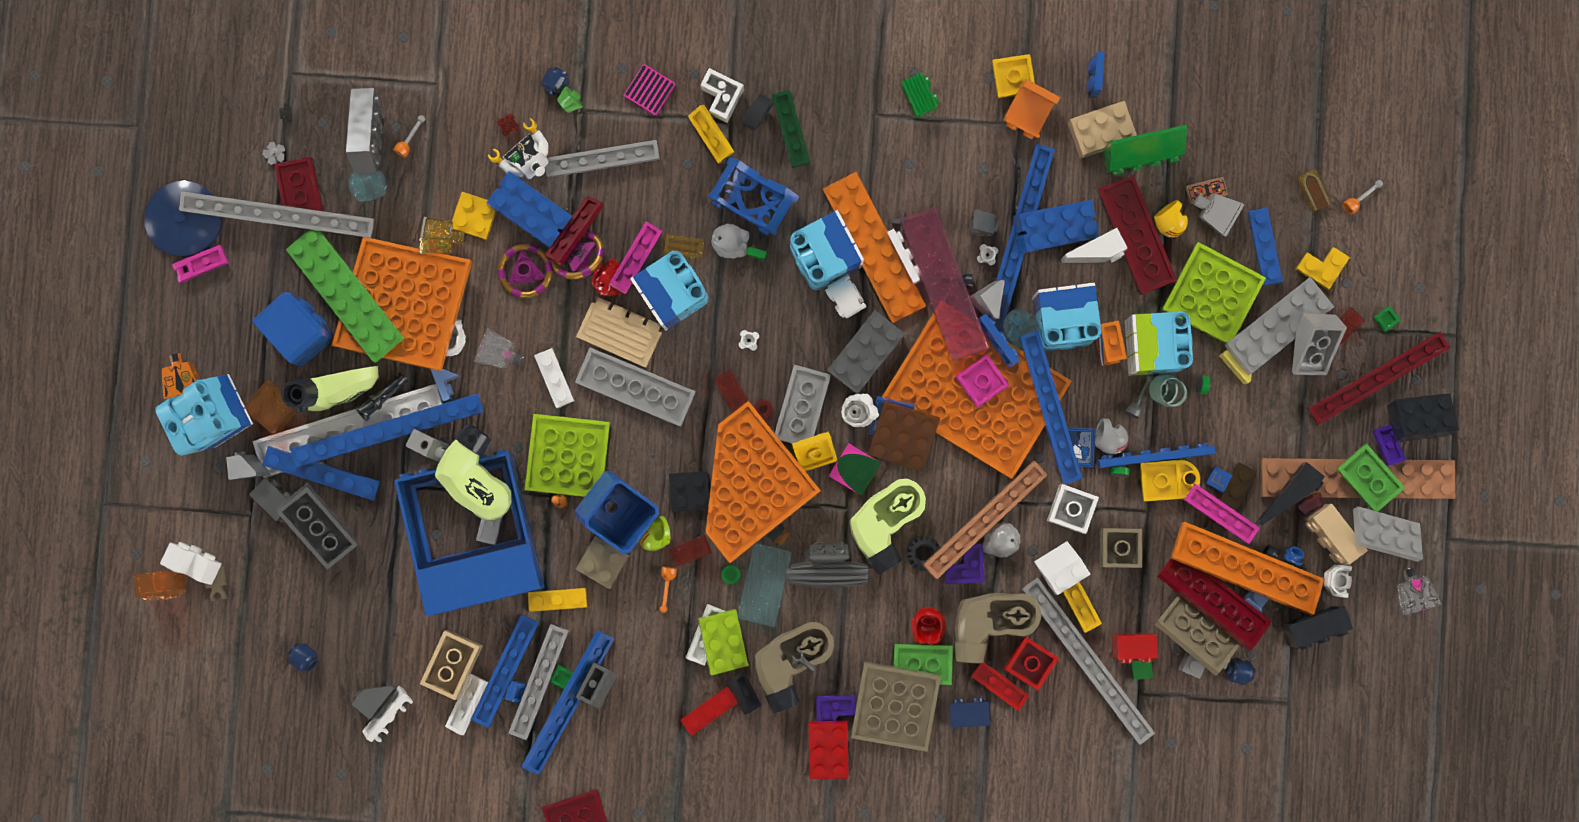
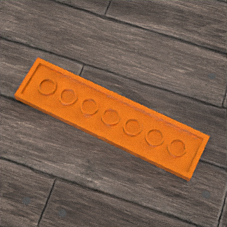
M857 172L823 188L822 190L833 212L838 210L863 256L862 267L891 323L894 324L925 308L926 305L896 251Z
M1187 522L1181 523L1171 555V559L1308 615L1315 614L1324 578Z

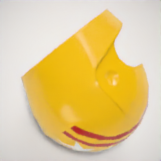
M1179 200L1169 203L1154 216L1156 227L1166 237H1177L1188 226L1187 215L1182 216L1180 213L1182 203Z

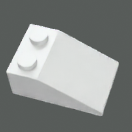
M1115 228L1065 254L1061 261L1062 263H1100L1110 260L1112 263L1125 255L1123 252L1127 249V246L1118 229Z

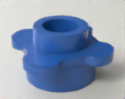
M1298 547L1286 548L1287 553L1284 558L1291 564L1301 566V560L1304 558L1303 551Z

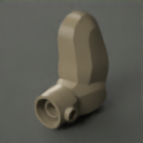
M990 593L963 599L957 610L955 623L956 661L984 663L987 643L985 642L988 636L1005 634L1027 636L1032 634L1039 626L1041 620V609L1036 599L1022 593Z

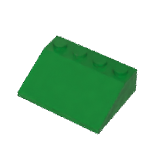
M1187 125L1110 141L1102 152L1107 174L1113 173V176L1124 174V171L1129 169L1135 172L1142 170L1143 166L1150 165V168L1161 166V162L1168 161L1169 164L1179 162L1180 158L1185 155Z

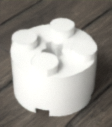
M848 274L829 284L828 289L825 290L829 298L833 302L836 301L837 305L835 308L842 318H849L867 307L855 284L849 280L851 278Z

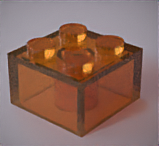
M267 379L246 403L245 408L248 414L269 432L277 434L296 413V409L286 406L282 400V388L274 381Z
M163 571L134 574L135 598L142 597V601L160 600L161 595L162 599L180 598V594L186 593L185 574Z

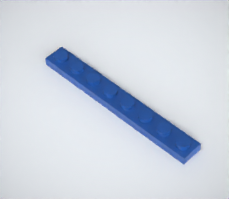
M1039 331L1019 336L1062 483L1067 484L1081 480L1083 478Z
M599 630L596 631L521 767L538 775L541 773L580 702L576 695L593 663L601 664L613 643L614 638Z

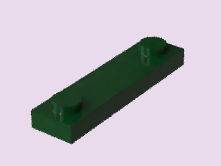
M790 90L772 94L792 168L810 164Z

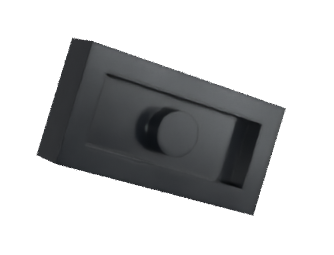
M744 671L727 680L744 715L762 706Z

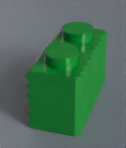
M922 72L901 81V88L916 119L937 110V104H939L937 95L935 93L932 94L929 88L931 87V82L928 76L924 77Z

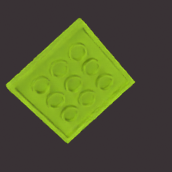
M1197 242L1162 310L1167 313H1187L1191 326L1226 344L1236 336L1266 277Z
M533 414L525 490L585 497L603 472H605L610 422Z

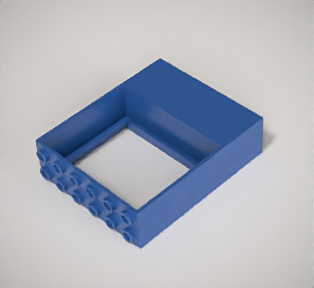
M499 450L493 452L494 456L489 457V455L483 454L482 457H479L478 463L487 471L502 468L505 483L511 490L512 503L510 506L518 539L432 560L416 493L417 488L440 483L435 476L436 470L429 468L418 470L416 475L414 473H405L399 475L400 479L394 480L426 617L545 588L517 467L512 453Z

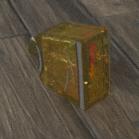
M423 216L420 234V253H450L452 243L464 244V232H454V223L452 221Z

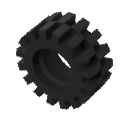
M921 536L915 538L909 544L907 559L915 569L927 571L923 566L926 561L918 559L917 550L921 546H927L933 555L941 547L933 538Z

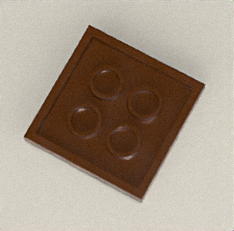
M885 400L868 455L923 472L940 417Z

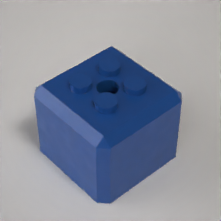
M283 292L252 320L255 326L288 362L302 368L333 340V332L326 326L327 321L320 314L318 315L313 311L315 308L308 301L289 292Z
M612 471L603 472L575 509V517L587 529L622 554L631 552L659 515L658 506ZM614 502L616 504L615 509L611 512L607 511V505Z

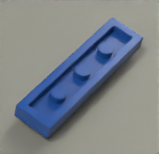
M1268 207L1248 211L1247 214L1260 275L1266 277L1262 286L1282 283L1283 280Z

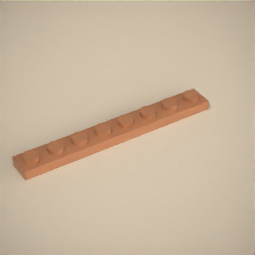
M1032 461L923 564L934 579H938L1047 476L1043 469L1035 461Z

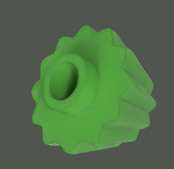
M568 87L563 89L557 99L561 107L568 113L583 107L580 95Z

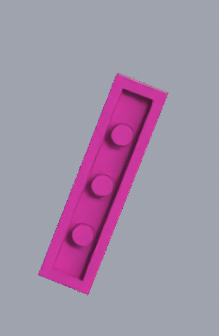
M647 221L644 223L609 285L624 294L627 293L632 284L630 278L638 274L662 233L660 229Z
M1197 484L1192 486L1184 498V501L1247 544H1250L1260 529Z

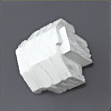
M1335 564L1324 573L1323 586L1331 596L1348 598L1346 589L1351 587L1352 577L1348 576V573L1352 570V566Z

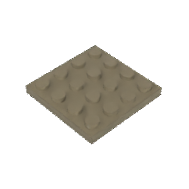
M1179 594L1154 624L1215 676L1220 673L1241 645Z
M864 661L851 738L927 752L941 675Z

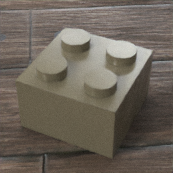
M1100 528V567L1142 568V529Z
M595 536L576 570L606 588L611 589L630 555L628 553L622 554L603 539Z

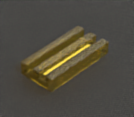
M666 234L664 254L676 251L668 249V247L696 250L698 253L678 252L684 257L702 259L704 239ZM671 239L700 244L698 247L677 243H669V241Z

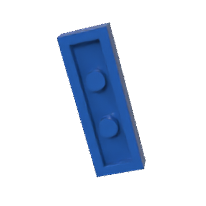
M987 314L980 317L976 321L1006 365L1010 368L1019 362L1018 353L1007 344L1006 336L997 330L994 319L990 316L988 317Z

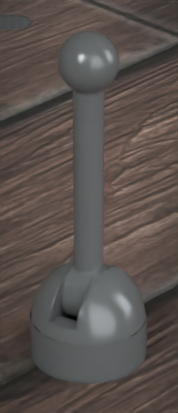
M1147 375V381L1136 403H1131L1126 408L1125 413L1139 419L1142 413L1140 402L1150 382L1154 379L1153 375Z

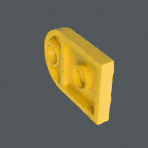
M1174 460L1140 463L1143 502L1183 499L1194 484L1200 485L1199 471L1188 461ZM1191 473L1194 475L1195 481L1193 484L1186 483V474Z

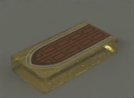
M1316 169L1297 177L1312 212L1332 204Z

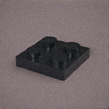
M708 471L669 474L672 512L708 510L710 499Z

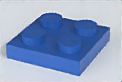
M1096 52L1095 56L1091 57V62L1088 63V73H1091L1087 81L1086 92H1089V98H1097L1102 91L1105 52Z

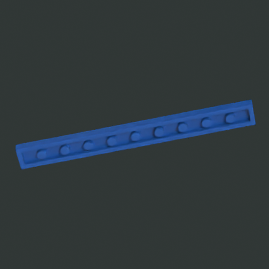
M1036 144L1015 215L1037 211L1055 149ZM1014 221L996 280L1005 281L999 319H994L995 327L998 331L1003 329L1024 257V253H1020L1017 237L1025 235L1026 231L1016 233Z
M474 394L290 450L295 467L299 468L410 435L413 429L423 431L484 413L479 394Z

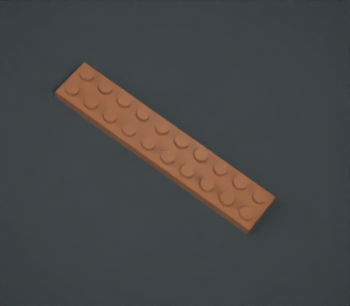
M1261 459V497H1276L1302 463L1308 462L1322 473L1325 478L1322 480L1324 482L1322 487L1318 491L1314 490V492L1306 497L1361 498L1336 470L1347 459ZM1406 460L1402 463L1388 466L1389 470L1405 487L1394 498L1455 499V460Z

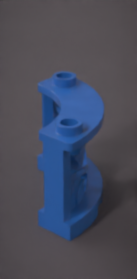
M729 157L726 163L728 164L711 194L709 193L707 197L713 200L712 204L720 209L724 207L759 227L758 231L767 236L769 233L776 235V229L792 202L796 203L799 196L787 187L761 177L760 173L743 162ZM735 169L733 182H730L728 179ZM746 179L751 181V185L748 187L740 185V182L745 185L744 181ZM725 185L733 187L734 190L725 191V193L730 195L728 200L719 196ZM761 185V197L766 205L754 209H746L741 197V191H752ZM768 192L773 193V196L769 197L771 202H769L765 197L766 193ZM736 202L739 210L733 207L732 204ZM771 209L775 212L772 218L769 213ZM758 215V220L752 218L751 216ZM766 216L771 219L768 224L763 221V218Z

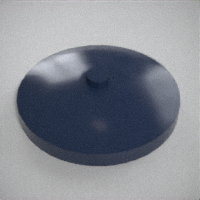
M176 181L161 187L149 200L145 210V228L151 241L160 250L177 257H191L206 251L216 241L221 231L222 217L179 211L181 192L214 195L197 183Z

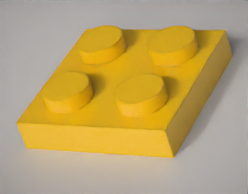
M1030 54L992 60L998 98L1016 96L1024 79L1035 83Z
M462 192L451 225L453 224L452 229L487 240L497 211L487 205L486 202L488 200Z
M829 432L792 443L797 462L805 472L837 461Z

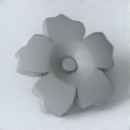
M269 142L267 146L269 150H263L262 155L268 159V164H277L278 161L282 163L285 160V154L283 153L286 149L283 145L278 144L276 146L275 142Z

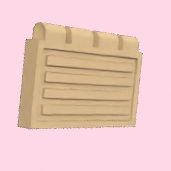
M598 297L596 303H591L576 337L647 368L662 334L659 332L661 325L648 320L645 326L643 325L645 317L631 312L629 318H627V309L614 304L612 309L609 310L611 302Z

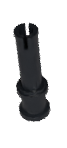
M399 373L377 394L370 395L363 405L355 408L360 417L368 421L370 419L369 416L376 410H380L382 404L408 382L407 378L402 373Z

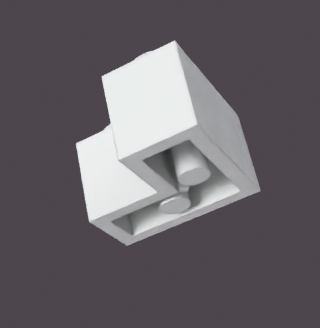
M709 68L701 83V89L716 97L709 110L711 116L728 123L744 91V86Z
M170 542L160 562L161 565L172 571L186 574L199 582L212 585L221 566V563L215 560L216 557L206 552L203 554L201 553V548L194 545L190 547L182 542L178 544Z

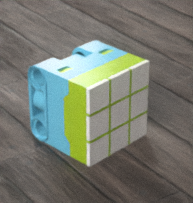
M1187 313L1135 314L1125 320L1128 376L1177 373L1192 364V334L1190 318Z

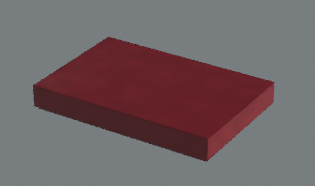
M312 157L274 164L282 206L323 211Z
M598 789L541 807L546 822H608Z

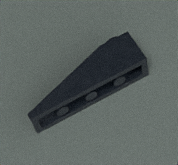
M1308 462L1302 463L1255 524L1264 525L1314 492V490L1318 491L1324 484L1322 480L1325 476Z

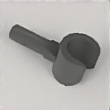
M796 649L801 654V658L796 659L792 655V659L795 662L800 661L810 670L814 671L816 667L803 657L801 650Z

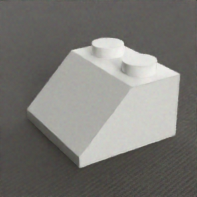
M1067 541L1034 561L1055 595H1059L1090 575L1081 558Z

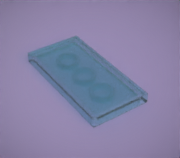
M757 543L754 544L738 619L775 627L787 569L791 559V551Z

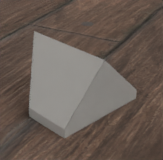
M994 281L967 299L983 315L987 314L988 317L999 319L1005 281Z

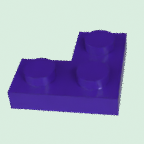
M1391 425L1372 431L1384 464L1387 467L1406 461L1400 446L1402 442H1395Z
M974 544L963 554L964 564H953L945 571L946 584L985 582L983 544Z
M855 695L816 696L817 721H836V715H855Z

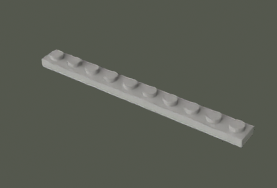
M181 192L179 211L369 238L373 236L374 218L190 192Z
M1038 577L1023 587L1022 590L1025 594L1036 599L1041 609V616L1136 742L1141 745L1153 736L1155 732Z

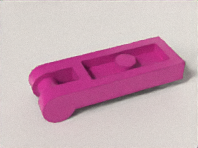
M218 245L174 263L172 267L178 274V282L184 283L229 262L223 247ZM186 266H187L188 269H189V272H187V273H185V271H184V269H183V268H185Z

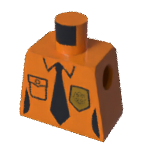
M181 353L169 355L171 366L162 368L163 396L165 400L183 394L184 388L197 380H201L193 363H183Z

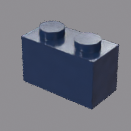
M983 697L972 698V701L964 702V698L953 699V702L948 703L949 724L951 728L990 726L989 702L984 701Z

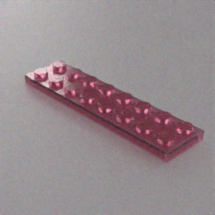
M937 208L901 218L902 229L915 264L918 267L922 283L951 361L988 350L987 341Z

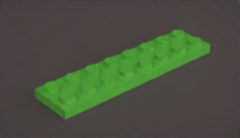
M308 230L286 249L374 363L405 339L320 230Z

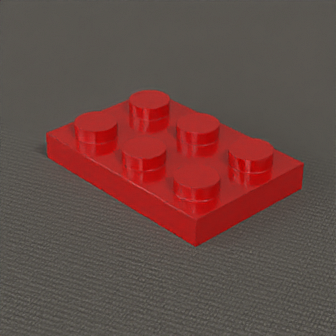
M809 721L810 779H848L847 721Z

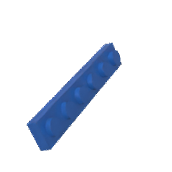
M1208 443L1197 444V448L1190 449L1189 445L1179 446L1177 451H1170V448L1159 449V453L1152 454L1151 450L1139 451L1140 455L1132 456V452L1121 453L1119 458H1113V455L1101 456L1102 460H1097V467L1104 468L1215 454V446H1209Z
M271 446L267 447L262 463L263 466L373 501L380 485L378 480L321 462L296 468L292 453Z
M521 614L471 718L472 721L487 728L490 727L540 622Z

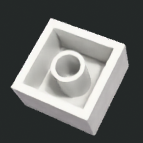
M1060 484L1047 521L1086 534L1099 497Z

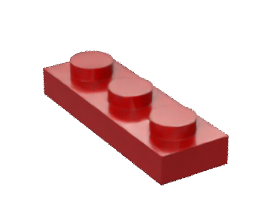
M985 662L980 663L971 675L972 678L1017 711L1020 710L1030 696Z
M727 686L680 721L692 736L738 702Z

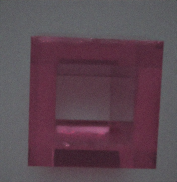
M1318 492L1302 500L1298 508L1307 515L1315 509L1322 508L1325 501L1321 493Z

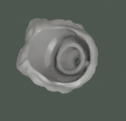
M725 224L714 230L711 243L720 257L732 259L744 257L748 250L749 232L733 224Z
M996 523L983 536V551L985 553L1001 558L1008 557L1019 549L1020 534L1010 523Z

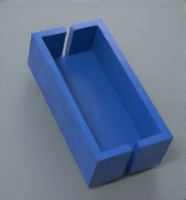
M508 171L499 184L501 189H495L486 202L487 205L550 248L560 234L557 230L562 231L572 216Z
M1092 200L1013 216L1016 233L1026 231L1025 235L1017 237L1020 253L1023 254L1100 237L1097 221L1092 220L1093 217H1096Z

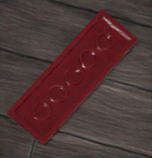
M1134 175L1099 188L1097 191L1113 230L1115 228L1118 229L1127 246V249L1123 252L1125 254L1124 257L1140 295L1177 281Z
M1170 558L1157 575L1159 579L1249 651L1255 647L1272 622L1218 578Z

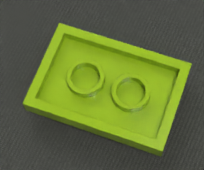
M736 609L698 618L710 675L748 666Z

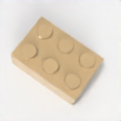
M1125 101L1072 118L1068 122V127L1080 159L1103 152L1110 141L1137 135Z
M1322 504L1304 518L1307 522L1305 524L1312 533H1316L1319 537L1317 541L1323 548L1329 550V556L1336 564L1350 565L1368 551L1365 547L1355 545V533L1333 504Z
M444 630L420 684L453 700L458 699L483 645L453 631Z

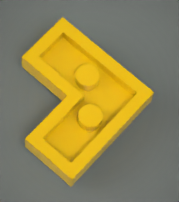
M1335 247L1330 250L1323 262L1307 252L1296 267V270L1308 278L1311 277L1314 282L1329 290L1350 257Z

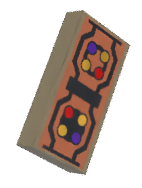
M1224 177L1185 187L1190 205L1194 204L1199 195L1206 199L1212 193L1223 197L1228 195Z

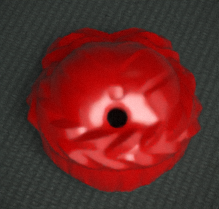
M614 258L600 265L593 272L592 285L600 295L616 296L620 293L619 290L609 285L620 266L619 262Z
M935 608L920 609L912 618L911 623L914 642L919 644L927 643L928 645L940 644L946 629L945 617Z

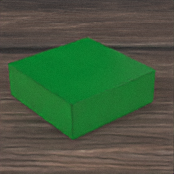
M749 247L746 255L750 258L765 261L767 252Z
M1390 306L1385 307L1372 317L1384 333L1401 321Z
M1133 660V663H1131L1133 680L1153 678L1151 662Z
M558 664L549 682L564 690L574 672Z

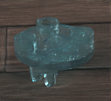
M378 169L375 174H354L352 172L348 179L350 192L360 202L372 201L385 195L387 187L386 178Z
M1014 309L1008 313L1004 320L1003 333L1010 345L1022 347L1019 336L1035 332L1036 319L1034 315L1024 309Z

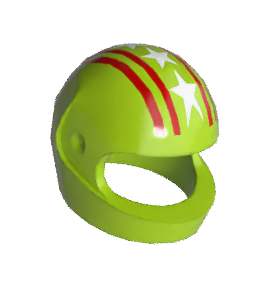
M657 516L638 541V544L643 549L657 551L670 543V529L664 516Z

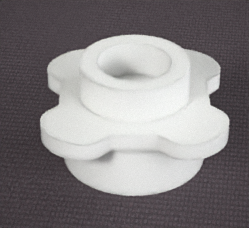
M985 244L981 245L979 248L980 255L977 257L978 262L994 265L998 249L986 246Z
M743 330L740 333L741 342H739V347L741 349L750 348L752 351L756 350L759 334Z

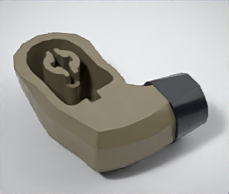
M817 622L803 624L796 629L779 635L755 654L757 676L766 694L765 698L774 713L781 712L800 703L795 683L792 682L793 676L803 672L808 667L800 661L795 662L792 659V655L796 659L801 658V654L796 649L801 650L803 657L813 666L824 663L831 657L834 647L833 636L828 628Z

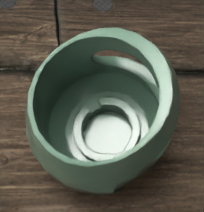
M1162 374L1151 381L1149 394L1152 400L1161 405L1176 407L1185 401L1187 389L1179 379L1172 375ZM1178 384L1181 388V396L1176 402L1172 403L1178 394Z

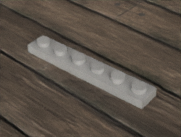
M657 140L548 157L549 163L545 166L547 178L660 160Z
M550 624L509 734L524 740L528 739L569 630Z

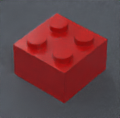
M1152 633L1112 634V657L1118 659V662L1133 663V659H1137L1140 662H1152V658H1158L1157 635Z
M1023 636L1003 669L1039 691L1059 657Z

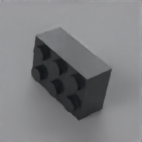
M1450 393L1396 399L1387 405L1395 442L1447 437L1459 431Z
M1336 605L1317 611L1314 615H1306L1281 624L1288 646L1295 647V649L1300 648V650L1312 647L1311 643L1318 642L1321 644L1330 641L1329 637L1345 636L1349 634V630L1353 629L1346 607Z

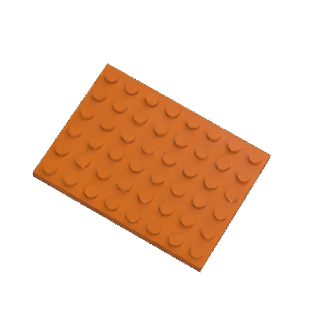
M941 301L882 396L888 399L915 404V410L940 417L936 430L938 435L1010 479H1013L1045 426L1024 352L1007 342L1010 348L1016 350L1020 360L1009 368L976 322ZM987 354L1009 386L977 408L955 376ZM1050 368L1060 401L1072 381Z

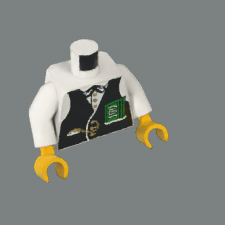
M531 118L529 119L532 121V126L528 127L525 123H523V126L532 132L533 135L528 134L503 156L504 160L501 159L500 153L496 149H493L497 154L495 158L488 154L491 162L498 163V166L504 172L508 173L509 171L519 178L524 176L527 179H531L535 175L542 176L545 173L544 167L549 163L546 157L548 155V142L540 130L537 131V124Z

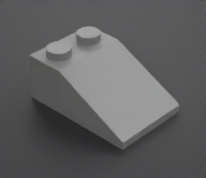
M1302 315L1296 329L1292 367L1294 375H1327L1347 328L1337 315Z

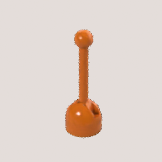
M555 494L551 499L556 508H564L568 504V498L564 494Z
M662 566L661 576L666 580L663 603L660 607L662 613L667 612L666 603L669 581L673 580L676 576L677 568Z

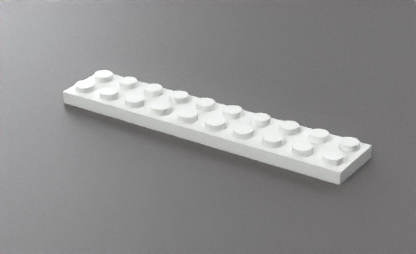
M433 384L387 399L382 404L380 410H376L369 416L370 419L368 421L361 418L356 409L255 440L253 444L257 458L263 463L268 446L291 453L290 449L434 407L443 404L437 385ZM266 467L270 471V476L283 473L282 471Z

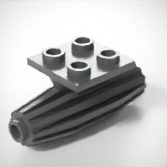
M816 542L814 545H810V559L813 561L793 564L791 569H787V580H791L793 585L812 588H845L868 584V564L845 561L849 559L848 544L843 542H834L833 545Z

